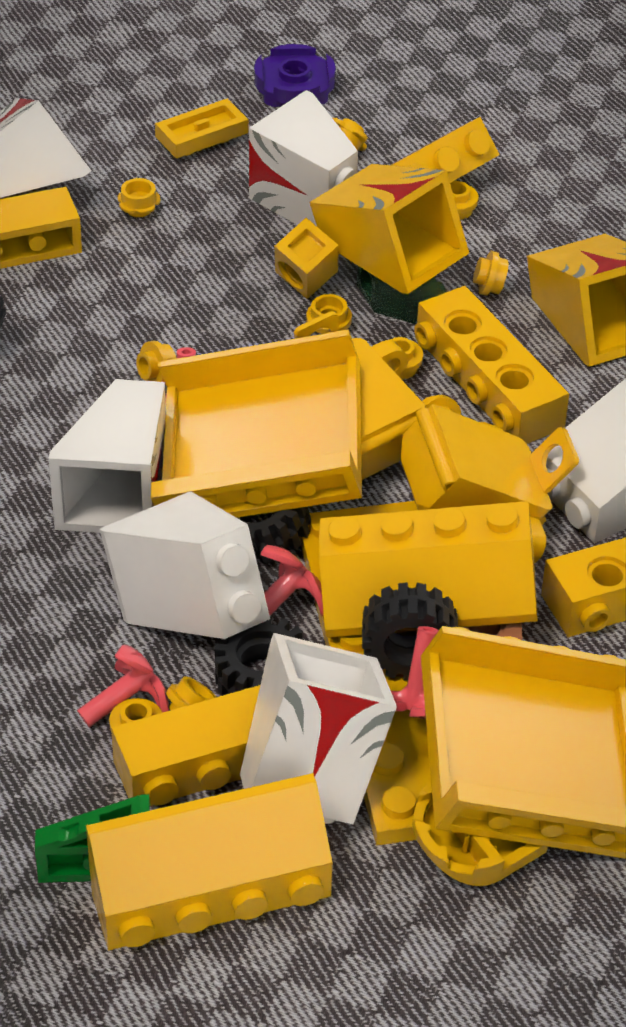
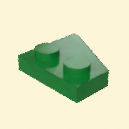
M141 794L36 829L35 857L38 883L91 882L86 825L150 811V795Z

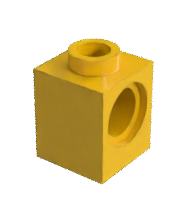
M308 218L302 220L274 246L275 272L306 299L312 296L338 272L339 245Z

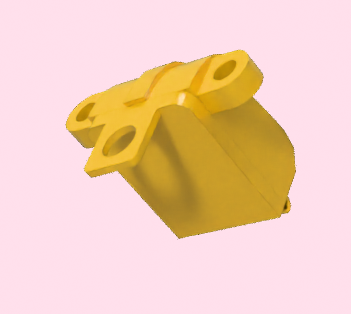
M330 311L298 326L294 330V338L311 336L312 333L320 328H328L329 333L341 331L338 314L335 311ZM352 338L360 361L362 480L401 461L403 434L417 420L416 412L421 408H426V405L399 377L408 365V355L393 340H385L370 346L362 338Z
M431 404L428 408L419 409L416 412L417 420L403 434L401 445V463L417 509L425 510L529 501L534 563H536L542 557L546 548V534L542 525L546 522L545 515L552 509L548 493L579 463V457L567 429L558 427L531 453L525 441L505 432L500 427L487 422L475 421L434 404ZM561 446L563 450L562 462L554 472L549 473L546 468L548 454L554 447Z

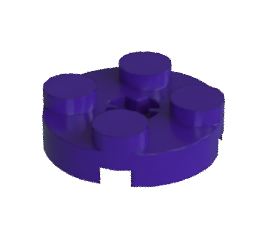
M286 44L276 46L270 49L269 57L262 60L260 55L254 64L255 86L263 94L264 103L271 107H281L305 90L313 93L318 101L324 105L328 101V94L335 86L336 66L334 60L328 54H326V60L317 56L316 48L308 45Z

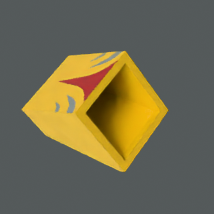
M370 164L309 202L317 227L339 245L340 255L404 294H409L469 254L446 170Z
M601 234L528 255L527 263L532 299L583 363L590 367L626 356V242L608 234Z

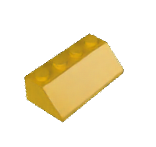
M529 501L320 518L319 566L326 638L362 635L363 610L365 606H369V599L374 594L381 597V589L390 586L394 591L398 590V583L408 582L409 588H415L417 583L426 584V591L430 592L436 587L442 591L443 598L449 596L453 601V607L457 610L458 627L538 621ZM404 628L395 632L417 631L418 628Z
M313 773L86 825L92 897L108 951L121 947H139L154 939L179 933H196L208 926L236 919H254L265 912L294 905L307 906L317 902L319 899L331 897L333 862L317 782Z

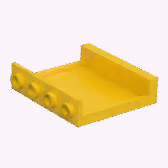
M349 329L166 360L158 363V368L167 386L162 480L151 482V500L154 506L191 491L238 518L362 498L360 361Z
M442 626L421 655L435 829L626 859V660L619 659L614 655H598L571 650L565 646H549L522 641L511 636L500 637L473 632L463 627Z

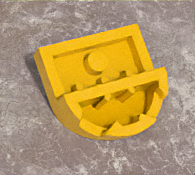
M431 779L419 793L412 823L414 836L432 862L444 873L461 883L472 886L494 884L537 859L547 851V846L435 829Z

